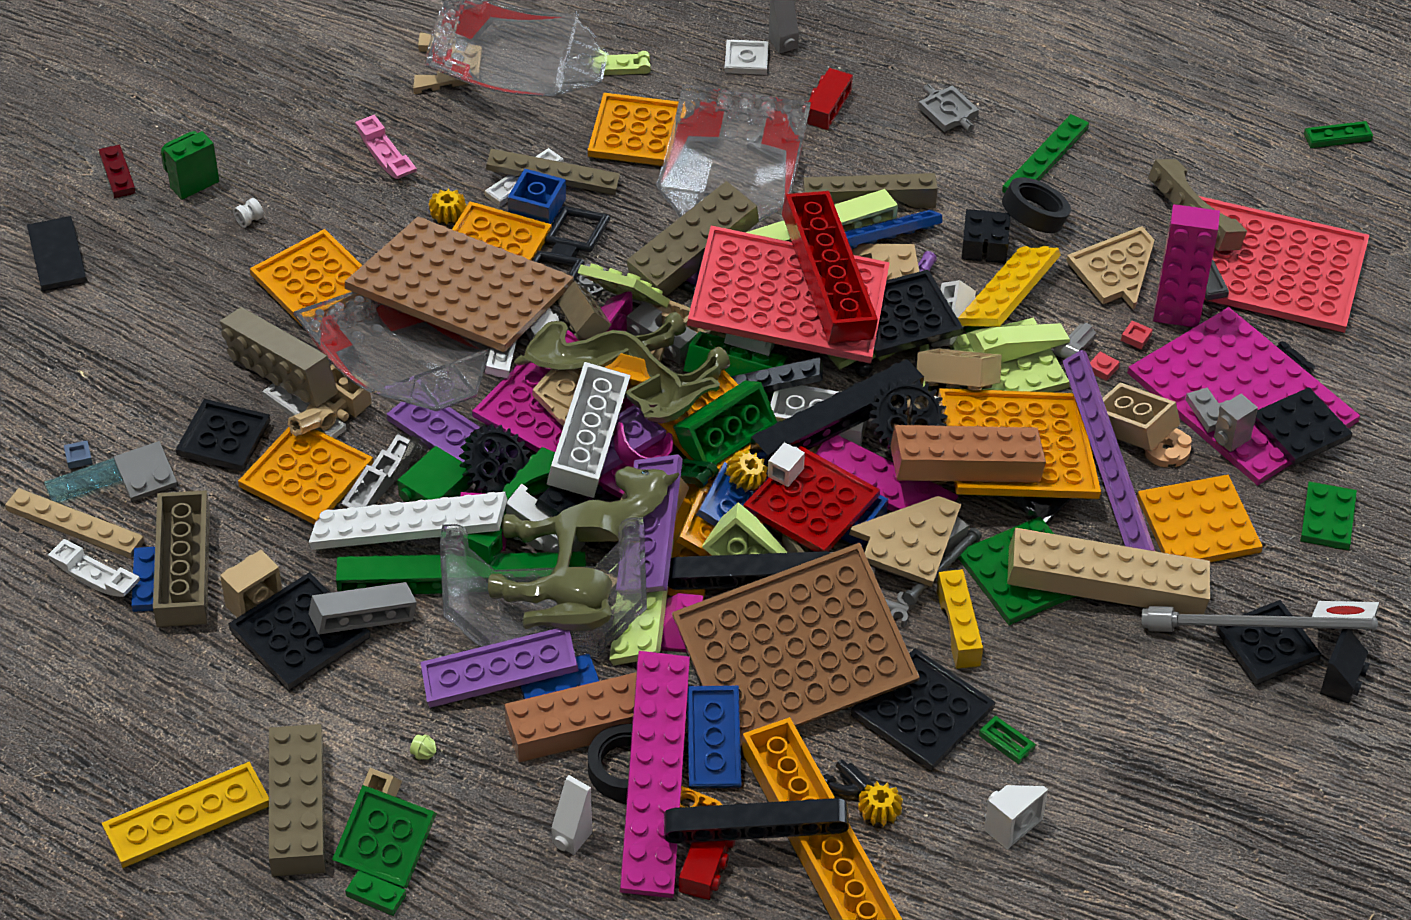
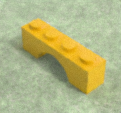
M962 569L939 572L936 591L941 610L945 609L948 616L951 651L955 667L959 669L981 666L983 645L964 571Z

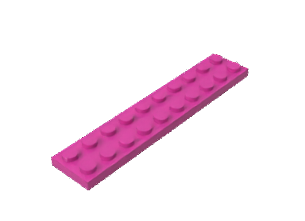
M647 651L638 652L620 893L673 898L677 844L669 843L664 839V812L671 808H680L689 656Z

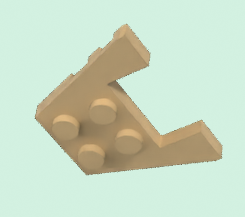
M420 33L419 52H440V59L468 69L476 80L479 81L482 56L481 47ZM438 66L437 75H415L413 91L414 94H420L424 89L431 88L432 91L440 90V86L452 84V87L470 83Z
M858 244L857 248L851 249L853 255L890 262L887 280L920 272L914 244Z
M551 369L533 388L532 396L563 427L582 369Z

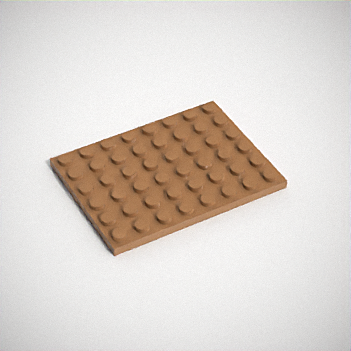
M417 217L345 281V289L505 352L565 293L573 283L574 277L484 241L477 240L464 233H459L443 225L433 223L425 218Z
M860 543L672 612L673 619L701 686L739 685L740 749L742 748L743 733L789 717L795 727L917 682L920 679Z

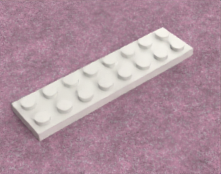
M489 492L479 495L442 497L432 500L325 510L320 513V518L315 522L309 545L311 550L499 531L507 503V496L505 492Z

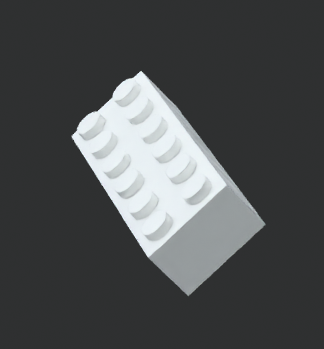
M584 362L552 461L547 485L594 498L631 375Z

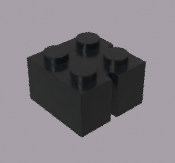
M966 209L961 259L981 261L983 243L987 242L986 262L1006 263L1010 228L1009 213Z

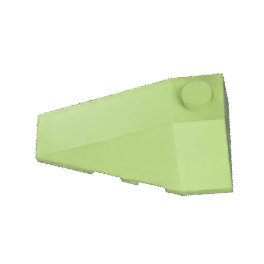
M1061 323L985 327L966 333V337L975 352L1002 355L1001 363L1070 342V338Z
M739 502L721 517L702 545V548L712 556L788 553L763 524Z

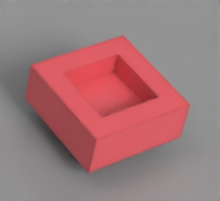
M1131 321L1123 332L1121 341L1142 350L1152 336L1153 329Z
M1100 351L1090 364L1094 375L1107 381L1119 368L1120 361Z

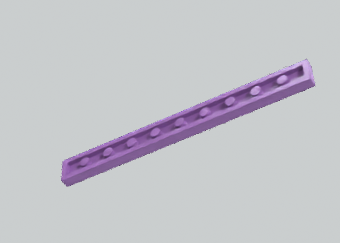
M1080 350L1063 360V364L1126 547L1155 551L1088 355L1085 351Z

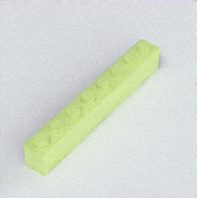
M883 189L835 204V208L844 231L897 218L898 204ZM784 221L745 232L792 242Z

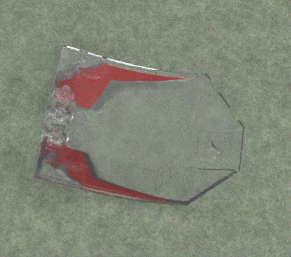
M443 0L427 48L425 67L496 92L522 96H557L601 84L608 52L604 47L600 48L595 41L596 36L588 26H583L578 19L579 14L576 11L575 13L545 12L511 5L499 0Z
M683 84L668 149L657 184H655L657 189L677 215L681 217L727 181L757 205L758 223L781 210L785 194H791L811 102Z
M354 292L296 310L293 313L321 352L327 355L328 360L350 381L370 393L433 411H440L477 397L491 347L485 348L472 339Z

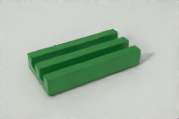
M996 715L979 730V736L1018 765L1022 762L1023 758L1029 755V752L1035 750L1036 744ZM993 726H996L998 729H1000L1001 731H1003L1004 734H1002L1000 731H998V730H997L996 728H994ZM1012 739L1021 744L1024 748L1016 744L1014 741H1012Z

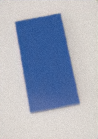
M739 685L688 686L689 789L741 788Z

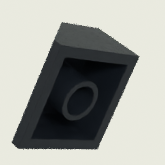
M1342 629L1328 663L1320 694L1348 704L1353 695L1358 696L1363 683L1359 681L1360 676L1365 678L1370 663L1366 662L1368 651L1350 629Z

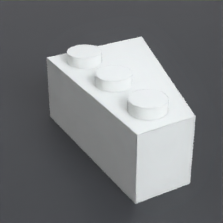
M523 484L518 487L506 503V514H515L522 521H540L551 517L535 505L537 499L526 492L528 488ZM553 534L526 542L537 550L552 553L559 552L558 538ZM575 536L572 551L579 552L585 545V542H579L577 536Z

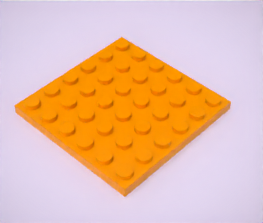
M939 388L938 397L943 398L940 406L947 407L945 412L942 413L948 415L947 420L943 422L946 426L1038 428L1046 460L1040 483L954 481L956 494L1100 498L1101 489L1089 438L1073 393Z

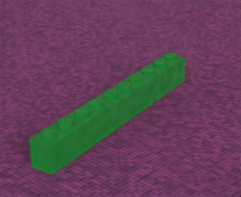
M572 551L569 567H586L585 552ZM559 552L499 553L490 564L467 554L337 557V592L406 582L412 594L489 593L488 580L491 574H502L508 580L515 582H532L551 574L557 564Z

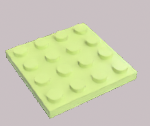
M1034 318L1001 326L1036 325L1037 322ZM966 334L958 336L953 345L949 346L951 350L975 352ZM1050 348L1001 363L1000 383L992 384L991 388H982V390L1055 392L1069 388V380Z

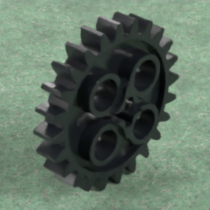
M910 378L907 379L906 384H903L902 380L898 379L896 386L890 381L887 386L888 389L881 387L880 394H875L874 400L876 402H872L870 406L873 411H870L869 417L874 419L871 421L870 427H877L873 434L874 436L882 435L880 443L889 442L887 449L891 448L890 445L894 431L891 424L907 425V415H905L907 410L906 397H910L909 418H911L909 425L946 426L943 422L948 418V415L942 414L947 407L939 406L943 398H935L937 390L929 392L928 383L924 387H920L919 379L915 385L911 383ZM898 401L902 407L896 408L892 406L891 402ZM920 402L924 404L926 408L919 409L915 406V403Z
M493 424L487 427L483 425L464 439L466 443L460 447L464 452L459 457L465 461L460 464V467L467 470L462 475L470 477L467 484L471 485L474 483L476 485L474 492L482 490V493L485 494L489 492H503L505 485L510 484L516 477L517 472L523 469L529 462L530 458H526V454L530 450H523L522 447L525 442L517 441L518 434L512 437L510 435V428L503 432L502 425L496 428Z

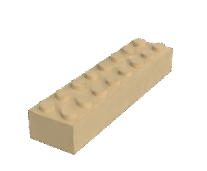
M1015 528L1009 545L1007 584L1149 608V606L1174 607L1175 612H1179V614H1204L1210 601V561Z

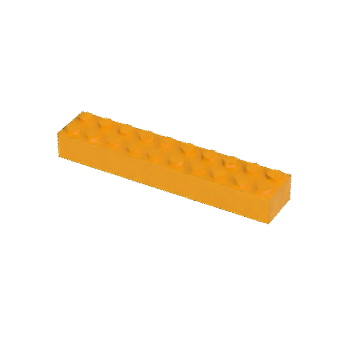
M790 717L743 733L742 753L769 802L835 798ZM850 824L849 829L841 834L788 837L832 920H902Z

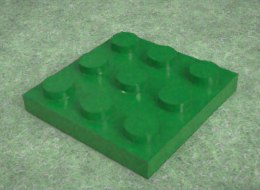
M362 785L332 860L407 889L437 813Z

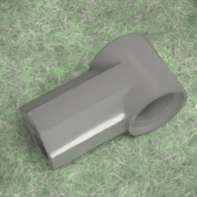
M1088 323L1080 324L1068 336L1070 342L1056 346L1054 354L1065 360L1080 350L1084 351L1096 338V332L1093 327Z

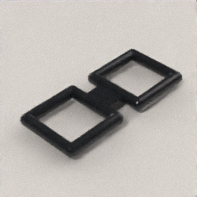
M568 206L562 207L545 238V244L554 246L552 251L538 250L532 261L540 263L541 260L573 266L568 275L574 277V282L579 275L580 265L585 264L583 259L576 257L578 252H591L610 221V216L604 213ZM567 216L599 221L587 243L555 237Z

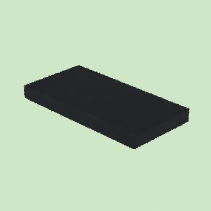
M71 216L27 224L41 291L87 283Z

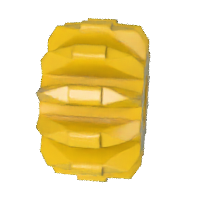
M449 188L447 191L439 190L438 194H432V198L429 200V210L432 219H436L438 223L445 222L446 225L449 222L456 224L467 206L464 195L459 194L458 190L450 191Z
M747 449L744 452L738 451L729 459L725 474L730 477L729 483L736 484V489L742 487L745 492L750 489L755 491L765 482L768 467L763 465L764 459H759L757 453L752 455Z
M876 781L874 787L867 784L865 791H861L859 794V813H862L864 821L871 819L873 826L880 822L884 827L887 821L894 824L896 817L900 816L902 812V795L898 794L897 787L889 788L888 782L881 786Z

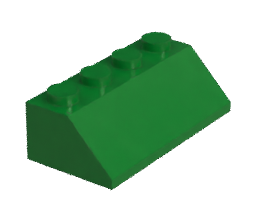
M699 331L689 345L683 371L691 373L697 370L708 359L710 350L716 347L723 348L729 356L730 366L725 371L730 376L786 365L788 356L772 351L769 356L726 344L724 343L725 338ZM774 391L766 393V395L773 396Z
M743 381L675 424L673 428L681 447L694 460L712 462L716 465L750 443L751 436L755 433L773 426L777 423L762 383Z

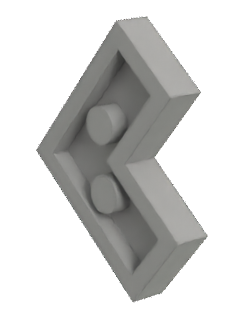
M1208 387L1187 393L1185 400L1206 431H1215L1219 407L1222 403L1217 402Z

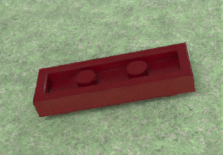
M120 144L98 149L114 198L136 194Z

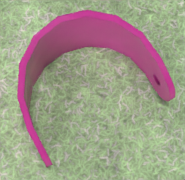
M618 422L614 431L615 451L620 460L627 466L634 467V460L647 459V457L638 454L631 448L625 437L623 423ZM667 433L664 438L661 457L669 456L672 451L673 437L671 433Z

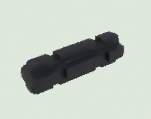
M1284 341L1278 343L1277 347L1309 374H1312L1315 366L1311 362H1308L1294 348L1292 349L1288 343Z

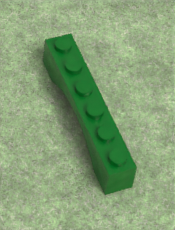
M541 447L536 454L530 457L529 462L523 469L517 472L516 477L511 483L505 485L503 492L506 493L507 501L521 484L528 488L526 492L531 496L545 492L550 487V485H547V480L555 452ZM502 522L499 531L463 534L464 554L490 564L503 549Z

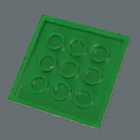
M1041 516L968 546L958 557V560L1008 625L1076 597L1007 584L1009 545L1015 528L1054 534Z

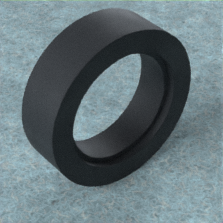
M1018 177L1013 179L1002 198L1003 207L1010 216L1026 227L1043 233L1059 232L1071 212L1070 204L1062 194L1051 186L1031 178ZM1027 200L1032 201V202H1034V203L1040 205V206L1043 207L1045 210L1040 209V208L1034 206L1033 204H1031V203L1028 202Z
M619 724L603 730L593 739L588 749V775L592 785L602 795L617 801L627 800L628 779H619L607 773L602 766V760L614 748L631 746L632 724Z

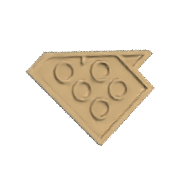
M1141 226L1068 254L1066 262L1102 304L1123 297L1129 306L1135 309L1153 250L1154 239Z
M937 496L852 526L849 535L868 541L865 555L870 565L932 587L961 504Z

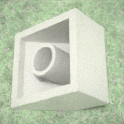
M1006 785L999 792H993L987 800L988 807L985 815L984 831L1008 850L1043 820L1048 789L1045 786Z

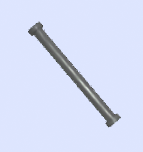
M970 528L967 536L941 560L934 581L938 578V573L945 571L968 546L982 538L978 529ZM919 582L915 587L903 594V600L909 605H914L918 601V597L929 586Z

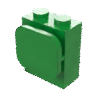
M191 131L167 142L162 147L163 169L168 173L170 188L181 200L220 182L214 143L203 131L199 133Z
M437 446L432 448L397 480L399 496L405 502L440 499L442 497H460L461 492H465L473 484L468 485L470 477L462 475L467 471L466 468L460 467V464L463 462Z

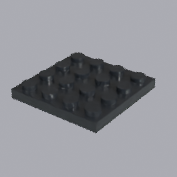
M929 270L886 280L873 351L876 358L963 335L961 323Z
M310 572L228 623L229 630L288 690H291L371 638L370 631L366 627L318 634L309 616L312 595L330 592Z
M914 648L909 654L920 677L919 681L856 704L851 709V716L932 771L995 708V701Z

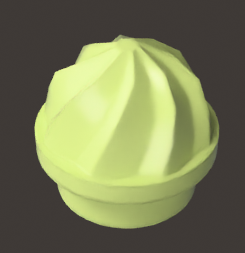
M418 734L411 743L410 753L415 755V758L418 760H428L436 753L435 741L429 735L421 736Z

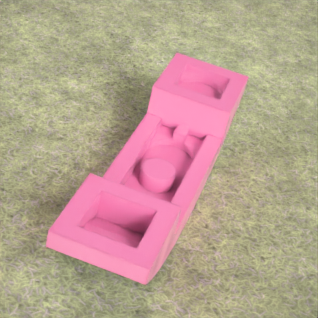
M375 115L355 122L357 130L370 153L389 175L399 179L417 171V168L407 155L402 156L385 134V127Z

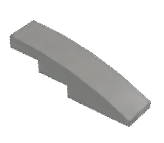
M397 434L387 451L382 449L372 466L367 464L341 504L347 508L374 505L408 465L419 449L418 444Z

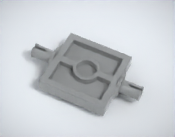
M930 84L923 87V91L929 96L919 101L918 108L944 132L959 125H962L967 132L974 129L975 125L969 120L978 116L979 109L953 85L943 90H935Z

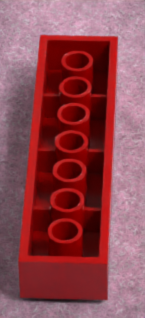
M830 192L785 194L782 216L828 343L874 339L878 318Z

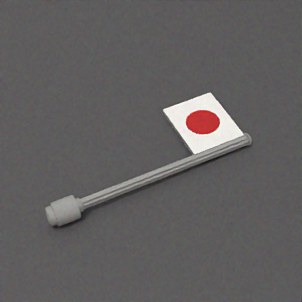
M1318 601L1312 617L1179 614V612H1175L1174 607L1149 606L1148 609L1142 610V628L1149 631L1173 632L1174 627L1179 625L1372 629V631H1375L1378 627L1376 616L1379 610V602Z

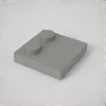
M160 441L114 456L115 465L131 502L177 486L176 478Z

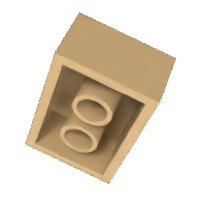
M937 348L918 352L917 370L924 376L925 385L928 383L929 386H938L941 383L946 384L948 388L967 386L968 390H982V388H991L992 384L1000 383L1002 355Z
M1121 382L1102 398L1116 439L1152 451L1180 425L1176 402Z

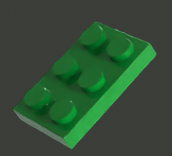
M1309 481L1300 541L1349 550L1357 490Z

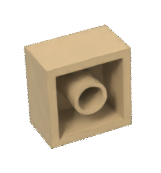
M262 550L249 555L245 560L234 567L228 568L220 575L225 606L236 617L241 616L282 590L279 567Z

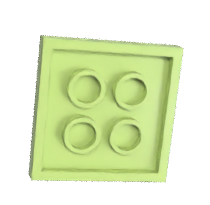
M592 263L590 267L580 265L578 274L612 294L619 295L630 291L632 292V299L665 308L668 307L670 299L662 295L663 291L652 287V284L640 280L641 277L628 273L627 276H623L622 272L612 268L604 271L603 267Z

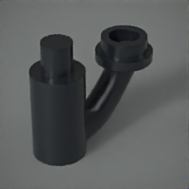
M843 759L837 762L836 768L840 771V777L848 785L836 783L834 776L829 774L823 775L831 792L841 795H859L861 791H865L867 784L874 787V784L853 763L847 764Z

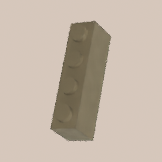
M576 281L571 284L557 301L561 307L560 312L565 316L564 319L570 324L569 327L575 332L574 335L580 341L604 333L612 325L593 295Z

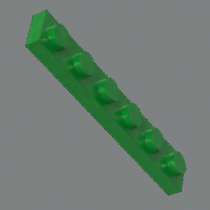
M1070 114L1003 185L1002 192L1005 193L1011 181L1018 177L1040 181L1088 130L1089 122Z

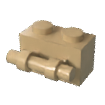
M332 364L330 367L338 393L323 404L337 414V419L346 421L349 418V414L356 418L372 404L369 385L353 375L363 386L361 387L335 364Z

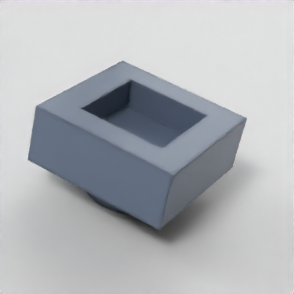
M88 440L64 445L69 469L93 464Z

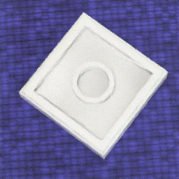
M726 40L725 73L767 75L768 41Z

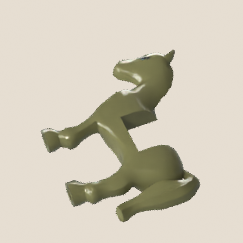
M672 312L666 316L665 323L658 330L650 334L636 336L626 331L611 330L586 340L566 343L565 340L568 329L567 325L562 321H551L546 323L535 334V337L527 346L524 356L520 355L514 361L519 366L534 363L537 366L553 370L582 369L584 362L605 368L621 353L644 359L647 372L651 378L627 390L625 393L627 398L636 407L641 409L644 417L654 423H667L678 419L690 409L701 395L708 391L716 392L719 390L720 383L717 380L720 377L721 371L730 366L729 356L721 347L710 350L708 359L697 370L683 375L676 374L652 355L651 351L673 345L675 336L685 333V322L677 312Z
M627 466L618 470L615 474L616 485L626 493V499L613 502L588 500L563 510L557 516L540 521H522L515 514H505L502 520V532L506 539L518 537L526 543L545 535H556L559 544L558 559L550 575L532 582H515L508 580L502 574H491L488 580L489 596L492 599L504 598L505 601L510 603L516 601L539 603L547 599L554 600L557 603L556 606L549 609L525 612L523 617V628L525 629L545 625L562 630L589 631L601 627L611 619L612 611L608 603V597L611 592L612 581L608 575L593 568L569 567L575 536H577L579 542L621 541L622 529L632 524L635 520L641 519L653 512L667 495V487L676 481L679 472L667 475L666 472L659 469H637Z

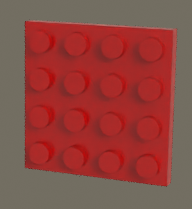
M799 446L798 449L805 452L804 469L790 486L787 487L768 478L743 504V507L760 521L815 552H829L880 496V489L808 449Z

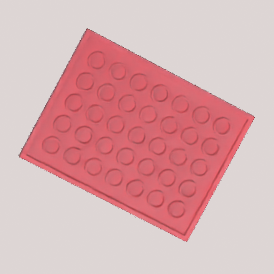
M1199 196L1212 208L1220 210V213L1236 219L1247 230L1240 250L1218 251L1214 248L1212 260H1214L1229 290V295L1225 298L1208 301L1345 333L1369 239L1368 234Z
M711 226L687 326L871 364L890 262L854 255L878 318L874 339L828 343L792 242Z

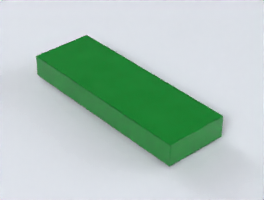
M1367 121L1311 127L1304 130V136L1310 148L1368 142L1373 139V134Z

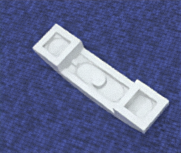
M63 539L48 554L49 559L66 573L83 584L108 595L123 597L140 581L139 576L121 567L116 571L85 555L83 548L66 539Z

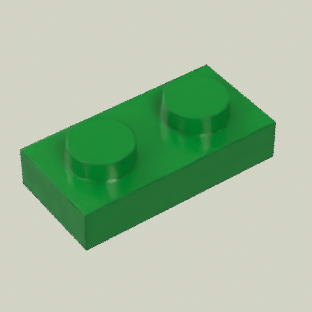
M358 870L345 890L346 897L394 916L406 897V889Z

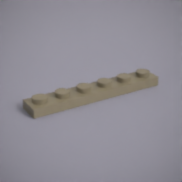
M492 148L486 164V170L520 177L525 168L566 179V186L616 195L620 173Z

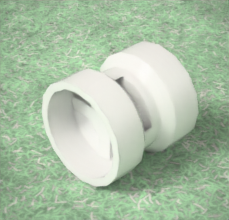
M251 198L246 201L245 205L233 208V215L238 224L245 228L253 220L257 221L263 218L264 211L260 203L255 198Z

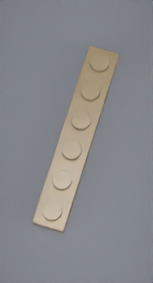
M20 488L16 490L5 504L8 512L130 559L134 557V548L141 547L145 542L143 535Z

